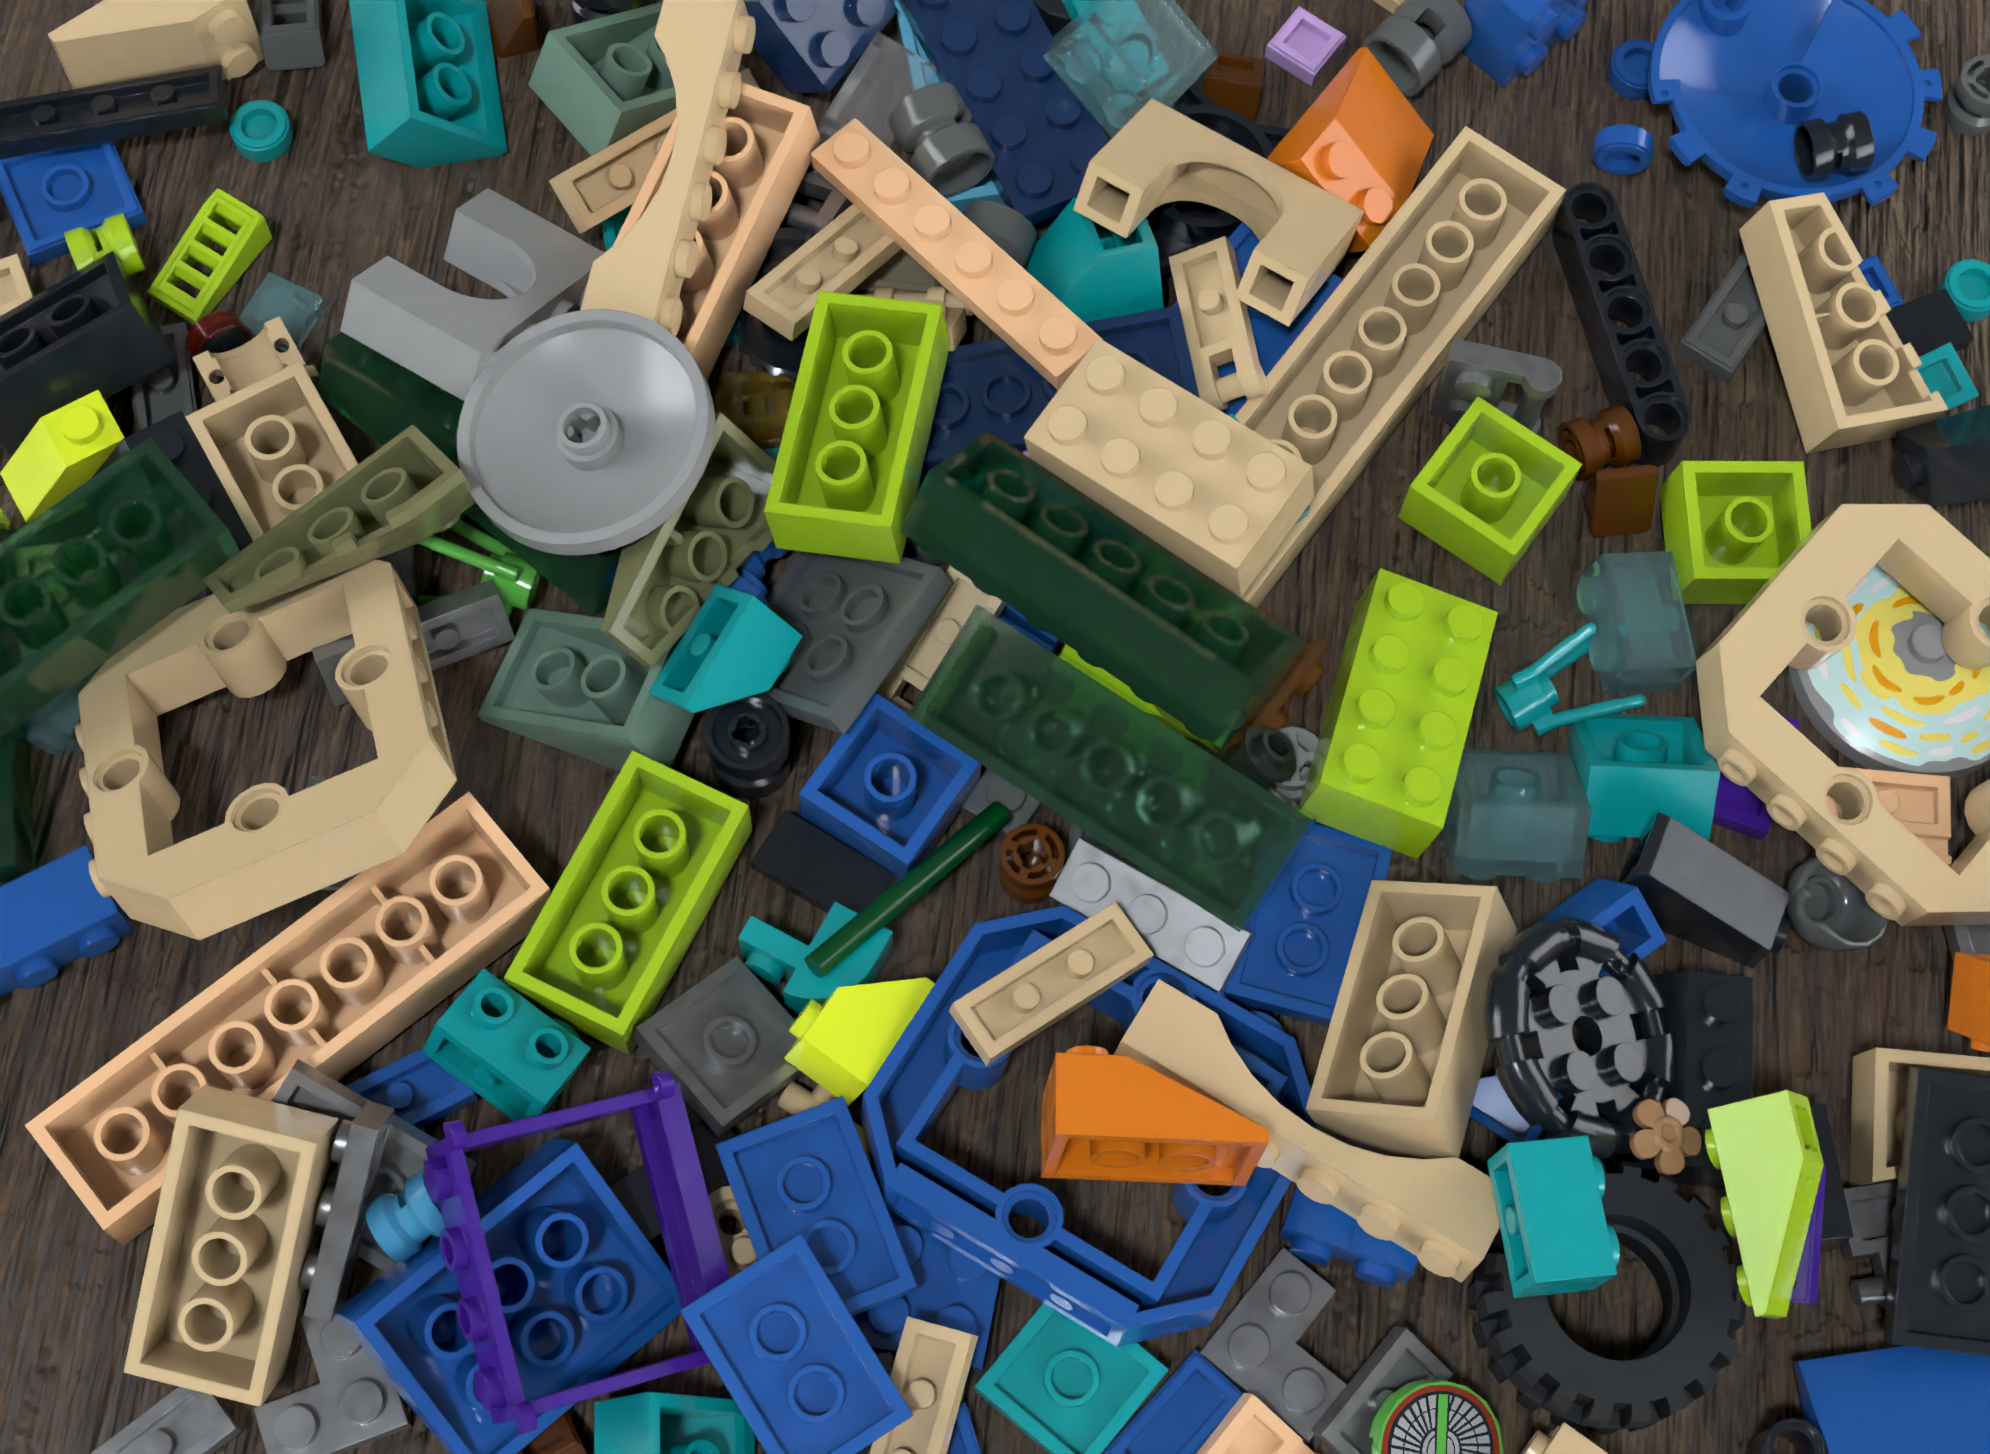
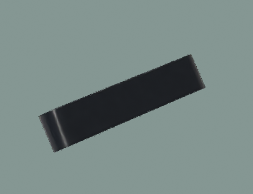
M1582 182L1574 185L1566 193L1551 231L1552 241L1609 407L1619 403L1622 404L1631 413L1637 425L1642 449L1641 456L1635 463L1660 467L1667 464L1674 457L1686 436L1692 421L1691 411L1616 199L1611 191L1603 185L1594 182ZM1575 217L1587 219L1592 224L1583 223ZM1593 268L1603 269L1611 276L1599 274ZM1611 319L1622 321L1629 328L1619 327L1611 322ZM1629 372L1640 373L1648 381L1637 380ZM1647 424L1659 426L1667 435H1659L1652 432L1647 427Z

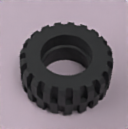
M1599 1159L1605 1175V1191L1601 1199L1606 1223L1614 1228L1619 1244L1631 1250L1645 1263L1656 1280L1660 1291L1663 1319L1659 1336L1655 1342L1642 1354L1625 1360L1603 1358L1577 1345L1558 1325L1551 1312L1547 1295L1522 1298L1513 1297L1500 1227L1484 1259L1473 1270L1476 1273L1475 1282L1468 1288V1309L1477 1311L1479 1323L1472 1328L1478 1349L1488 1346L1495 1360L1488 1367L1499 1384L1507 1379L1513 1383L1520 1391L1515 1399L1531 1413L1539 1407L1550 1412V1423L1559 1426L1565 1422L1572 1428L1577 1425L1587 1426L1589 1434L1611 1435L1620 1429H1627L1629 1432L1650 1427L1689 1406L1688 1404L1705 1395L1719 1380L1717 1376L1718 1371L1731 1363L1739 1346L1735 1339L1732 1338L1734 1331L1744 1326L1746 1304L1741 1301H1735V1291L1739 1289L1736 1270L1737 1266L1741 1264H1728L1723 1252L1734 1243L1724 1225L1714 1231L1710 1228L1702 1216L1711 1208L1697 1194H1694L1685 1201L1674 1192L1679 1181L1669 1175L1658 1172L1652 1179L1641 1176L1642 1166L1640 1163L1620 1160L1612 1168H1605L1604 1163Z

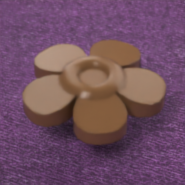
M1670 1098L1664 1100L1660 1106L1655 1100L1646 1099L1634 1107L1633 1119L1643 1130L1636 1131L1630 1136L1629 1144L1633 1154L1641 1160L1654 1157V1165L1659 1173L1661 1172L1669 1176L1680 1173L1684 1168V1157L1697 1155L1700 1152L1702 1143L1701 1135L1697 1129L1690 1126L1682 1127L1690 1119V1112L1686 1104L1677 1098Z

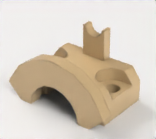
M280 316L265 322L261 332L240 347L222 353H211L207 350L192 357L215 402L301 361L313 384L319 378V373L314 365L306 366ZM281 345L289 346L286 352L281 353L277 351V348ZM215 377H224L223 382L220 384L212 383Z

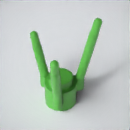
M458 519L449 529L493 553L490 557L437 536H430L425 541L418 543L431 550L483 569L481 583L493 579L508 618L511 617L514 607L528 611L538 589L543 569L542 563L531 560L532 554L511 548L461 519ZM418 595V603L416 605L421 606L448 595Z

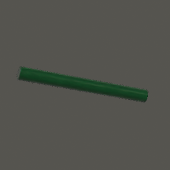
M997 801L987 806L806 956L805 963L810 971L818 978L826 976L1009 823L1011 818L1007 809Z

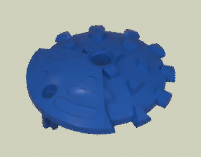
M1680 0L1663 22L1655 40L1649 60L1647 76L1648 95L1650 96L1651 104L1670 105L1675 123L1680 131L1669 139L1670 148L1684 166H1689L1701 159L1710 169L1728 181L1723 190L1725 198L1746 208L1755 206L1759 196L1777 200L1821 192L1825 193L1830 203L1855 196L1859 193L1872 207L1885 201L1899 188V185L1889 174L1894 171L1903 158L1908 157L1923 163L1931 151L1938 133L1920 127L1924 112V102L1941 101L1943 98L1942 82L1938 68L1920 70L1915 55L1908 42L1921 36V32L1914 22L1901 9L1887 18L1865 0ZM1862 111L1867 116L1873 132L1874 159L1872 166L1868 170L1854 173H1846L1842 169H1834L1826 178L1805 180L1798 169L1794 152V132L1799 121L1821 118L1826 123L1835 121L1839 114Z

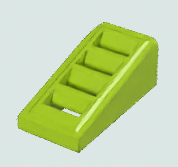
M217 188L203 204L147 291L150 298L199 327L272 240L265 218L256 210ZM228 225L229 227L238 231V233L235 235L234 233L230 232L225 228ZM213 242L227 249L223 256L209 248ZM197 261L213 270L210 277L193 268ZM181 280L200 290L196 299L176 287Z

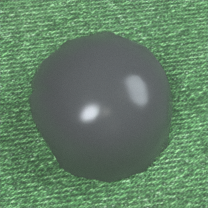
M1817 856L1808 859L1796 868L1790 876L1787 891L1791 894L1786 909L1788 917L1792 919L1791 925L1807 944L1817 950L1849 952L1868 948L1884 936L1889 919L1875 912L1867 903L1865 893L1845 875H1839L1829 870L1820 862Z

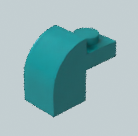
M834 902L809 946L753 916L749 918L738 937L741 956L747 959L745 965L751 972L774 984H779L782 978L788 981L783 990L785 1009L800 1014L811 999L822 1005L838 987L875 983L893 951V931L883 927L823 978H818L810 971L805 963V957L858 914L837 902Z

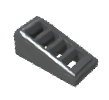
M258 0L259 37L267 69L270 71L321 67L325 64L320 0Z

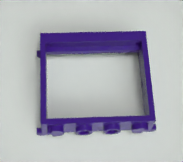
M668 1070L650 1074L653 1088L466 1133L461 1120L447 1122L443 1124L446 1138L425 1148L428 1160H425L423 1163L426 1174H423L424 1185L430 1199L433 1202L438 1201L445 1227L440 1232V1250L446 1267L451 1272H456L462 1299L457 1302V1319L464 1338L468 1342L473 1341L479 1370H476L474 1373L475 1393L478 1402L482 1401L484 1411L490 1412L493 1425L516 1420L518 1432L521 1435L537 1429L536 1414L710 1363L684 1320L692 1349L691 1352L525 1400L464 1155L465 1152L631 1112L681 1309L730 1279L680 1084L679 1081L674 1082Z

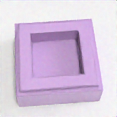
M1299 6L1267 44L1264 57L1312 87L1344 48L1347 36Z

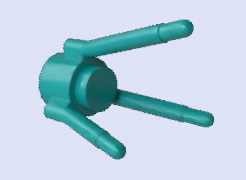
M1593 622L1586 623L1533 664L1511 675L1509 680L1493 688L1496 702L1515 732H1519L1531 725L1539 737L1558 726L1622 712L1623 710L1643 706L1646 703L1644 695L1636 694L1552 713L1551 707L1560 701L1550 678L1608 639L1611 635V630L1608 627H1602L1597 630L1596 624Z

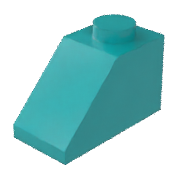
M715 584L648 693L657 700L688 712L696 713L769 691L777 677L787 668L790 657L803 635L755 596Z

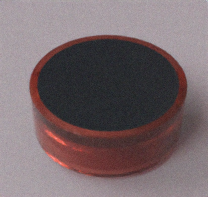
M216 311L202 317L192 326L186 337L185 346L191 357L207 350L211 353H222L251 340V333L234 312Z

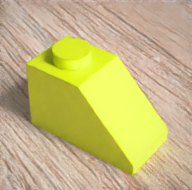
M99 390L40 417L0 472L29 527L84 501L80 491L125 438Z
M924 977L838 987L822 1005L811 999L788 1030L798 1039L784 1059L835 1097L843 1096L846 1105L849 1106L869 1086L935 983Z

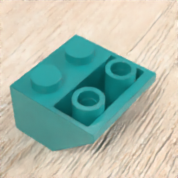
M1077 197L1070 201L1036 242L1024 267L1029 274L1084 323L1164 308L1158 245L1147 219L1145 218L1127 238H1124L1074 211L1073 208Z

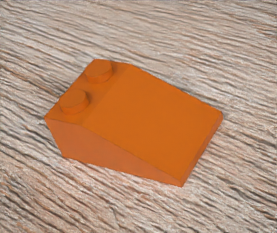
M1367 46L1356 51L1266 159L1364 211L1346 254L1366 251L1409 198L1434 134Z
M1076 1046L1068 1049L1066 1053L1056 1052L1041 1098V1178L1246 1186L1269 1143L1267 1128L1128 1056L1108 1055L1106 1049L1098 1046Z

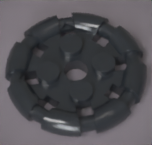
M1560 918L1555 923L1548 920L1540 921L1529 926L1510 941L1499 956L1498 961L1502 967L1500 973L1494 974L1490 978L1486 996L1485 1026L1487 1042L1494 1041L1500 1062V1067L1495 1068V1071L1506 1095L1517 1112L1530 1126L1539 1125L1546 1131V1139L1588 1135L1592 1156H1596L1598 1159H1606L1613 1152L1625 1155L1632 1151L1629 1144L1630 1136L1636 1131L1643 1130L1633 1119L1634 1107L1646 1099H1653L1661 1106L1667 1092L1675 1091L1677 1074L1675 1032H1667L1661 1010L1668 1007L1667 1002L1647 965L1637 953L1632 952L1628 956L1619 948V937L1592 922L1577 918ZM1601 968H1603L1607 973L1611 975L1601 978L1598 977ZM1632 1016L1636 1017L1642 1040L1636 1041L1634 1027L1630 1018ZM1573 1025L1582 1036L1583 1051L1579 1050L1574 1042L1572 1035ZM1629 1083H1632L1639 1090L1637 1094L1628 1086ZM1558 1093L1562 1095L1563 1098L1559 1099Z

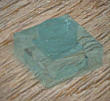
M268 272L237 321L247 334L255 337L261 332L265 322L280 316L299 350L326 307L322 296ZM281 345L278 348L286 352L289 346Z

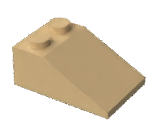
M103 0L48 33L49 39L73 89L215 65L223 66L229 81L232 78L247 74L258 62L264 59L260 37L247 0Z
M301 361L185 416L253 542L358 465Z

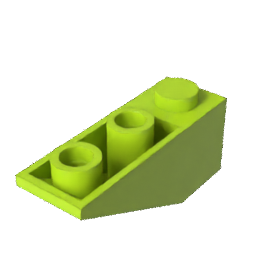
M1789 1090L1707 1109L1712 1128L1707 1129L1705 1132V1143L1709 1158L1716 1169H1721L1727 1196L1721 1198L1722 1218L1730 1236L1733 1238L1737 1237L1743 1262L1742 1265L1737 1266L1736 1270L1740 1294L1747 1306H1753L1755 1317L1771 1319L1787 1317L1824 1166L1808 1097Z

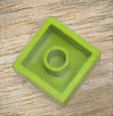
M1478 396L1409 486L1398 518L1501 586L1566 498L1582 463Z
M1681 461L1659 488L1671 604H1747L1812 531L1804 461Z

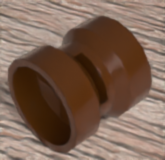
M1620 403L1599 410L1596 418L1586 420L1583 417H1578L1560 423L1558 428L1559 449L1582 463L1576 476L1577 480H1584L1594 476L1595 472L1602 470L1605 465L1613 464L1616 467L1638 461L1641 456L1642 445L1637 425L1628 409Z
M1028 823L1019 825L1007 834L1002 842L999 858V879L1006 894L1017 902L1029 905L1043 903L1051 898L1049 894L1063 870L1065 861L1064 845L1055 831L1046 825ZM1027 852H1032V854H1027L1022 857L1023 854Z

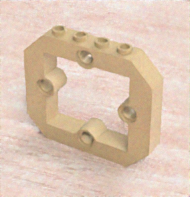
M1841 504L1810 532L1696 661L1705 750L1717 760L1720 771L1729 780L1740 786H1746L1766 804L1767 812L1775 822L1788 830L1796 831L1816 849V856L1825 867L1836 874L1845 875L1864 892L1869 906L1882 917L1895 920L1900 926L1990 924V779L1971 790L1965 800L1964 814L1968 826L1976 836L1954 863L1949 866L1879 803L1876 787L1866 775L1856 769L1839 768L1760 697L1787 665L1800 670L1817 668L1851 643L1856 634L1857 619L1853 608L1846 598L1876 563L1945 623L1942 627L1941 640L1945 652L1955 663L1963 668L1974 670L1990 666V638L1983 633L1979 625L1980 621L1990 630V558L1929 504ZM1805 621H1809L1817 627L1822 640L1816 639L1809 633ZM1827 796L1834 798L1841 806L1843 812L1842 819L1835 816L1828 808Z
M373 560L229 614L214 593L133 627L78 694L81 722L76 724L74 729L85 758V767L79 769V777L82 787L89 798L90 812L84 814V825L94 846L95 859L90 860L88 863L91 879L98 892L104 898L112 896L129 918L196 940H202L403 855L457 781L418 608L390 562ZM353 633L355 647L341 658L335 669V680L366 728L373 732L378 759L292 795H289L285 788L276 783H262L252 786L240 793L231 802L225 815L224 824L173 845L171 821L179 810L180 797L164 775L157 716L225 687L239 698H251L261 695L272 689L281 680L286 671L287 661L312 651V648L331 643Z

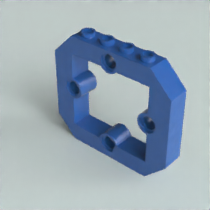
M1062 905L975 923L863 1094L860 1119L875 1179L887 1209L1116 1347L1209 1326L1292 1182L1290 1179L1271 1168L1256 1166L1246 1186L1224 1185L1226 1194L1221 1196L1208 1195L1199 1189L1197 1184L1174 1183L1172 1189L1173 1203L1178 1213L1188 1223L1155 1280L1152 1282L1063 1229V1208L1058 1198L1046 1187L1035 1183H1026L1014 1186L1003 1193L922 1144L957 1087L960 1086L968 1090H984L994 1086L1004 1076L1011 1055L1010 1051L986 1066L980 1057L970 1055L964 1050L962 1043L968 1039L949 1013L951 1004L1088 918ZM1155 955L1148 965L1087 1003L1120 1022L1126 1033L1158 979L1162 980L1217 1013L1232 1046L1256 1080L1282 1106L1318 1130L1305 1109L1311 1088L1296 1040L1286 1034L1281 1024L1271 1016L1260 1011L1248 1012L1226 999L1223 991L1219 992L1195 978L1191 979ZM1017 1215L1033 1217L1040 1223L1043 1233L1035 1238H1024L1012 1230L1009 1220Z

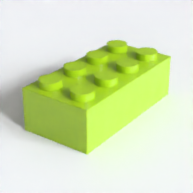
M826 291L818 292L764 509L776 548L901 564L950 348L941 304Z
M1379 568L1357 601L1297 815L1415 859L1420 857L1444 827L1498 612Z
M632 750L505 974L504 979L507 985L522 993L527 1001L546 1015L559 1019L569 1026L631 1055L636 1046L632 1039L635 1028L649 1019L654 1013L753 831L749 805Z

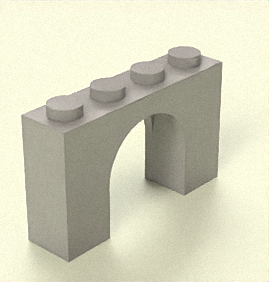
M487 188L455 210L443 260L492 286L508 298L482 299L454 292L387 255L351 280L340 331L465 401L480 371L485 365H493L497 362L495 354L511 339L544 320L557 315L580 311L593 261L605 252Z

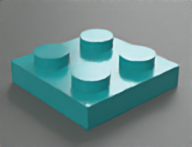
M1043 1303L975 1385L974 1391L1048 1454H1102L1169 1369L1138 1343L1116 1347Z

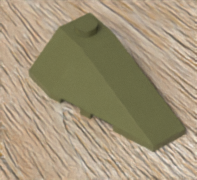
M715 412L713 447L705 471L694 491L685 503L662 525L646 536L622 547L601 632L643 666L653 667L687 631L715 584L729 587L739 576L736 569L753 551H763L773 540L764 509L776 462L721 412Z
M412 424L205 577L203 581L229 614L421 543L434 533L445 531L453 526L460 518L461 513L476 502L470 494L469 483L462 471Z

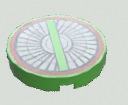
M1423 1379L1408 1382L1388 1396L1372 1421L1369 1438L1373 1439L1372 1454L1504 1453L1500 1425L1488 1403L1469 1387L1440 1379Z

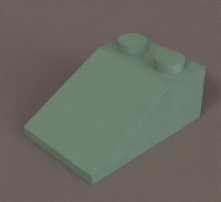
M663 2L548 31L528 85L591 156L676 109V94L671 73L654 36ZM741 63L738 69L739 73L746 69Z
M529 608L477 716L486 723L612 769L621 770L632 750L670 768L695 713L657 700L648 692L684 634L653 667L643 666L601 632L604 618Z

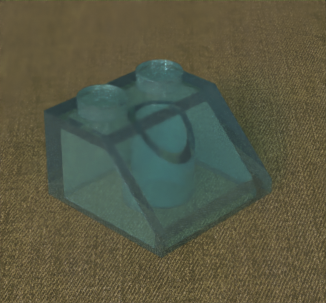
M1096 0L1053 36L1043 58L1109 136L1113 138L1151 98L1171 107L1218 58L1219 53L1175 0Z
M1463 749L1443 827L1444 847L1452 873L1463 874L1475 880H1490L1497 877V875L1526 876L1533 881L1542 883L1557 882L1561 878L1582 879L1592 808L1570 754Z

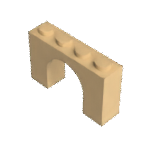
M1153 98L1090 160L1073 208L1077 213L1124 238H1127L1155 208L1169 202H1199L1230 213L1246 224L1259 240L1258 245L1252 252L1234 298L1288 327L1344 259L1364 213L1363 210Z

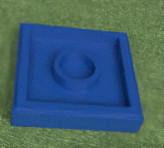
M113 141L0 160V191L33 266L70 253L64 236L66 231L81 226L89 230L100 227L105 218L122 212L131 229L148 223Z

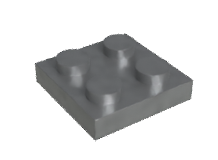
M738 956L731 959L637 1026L632 1038L660 1071L668 1070L674 1082L679 1081L684 1099L718 1137L804 1074L784 1059L798 1039L788 1032L795 1020Z

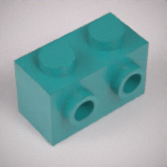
M483 968L437 1021L422 1053L510 1119L518 1121L544 1114L575 1076L591 1048L580 1040L576 1031L567 1023L559 1019H551L527 1001L522 993L508 986L505 979H498Z
M1588 1135L1507 1143L1487 1160L1514 1298L1594 1290L1617 1275L1616 1266L1620 1258L1619 1241L1614 1228L1606 1223L1601 1199L1605 1191L1604 1170L1600 1160L1596 1156H1592Z

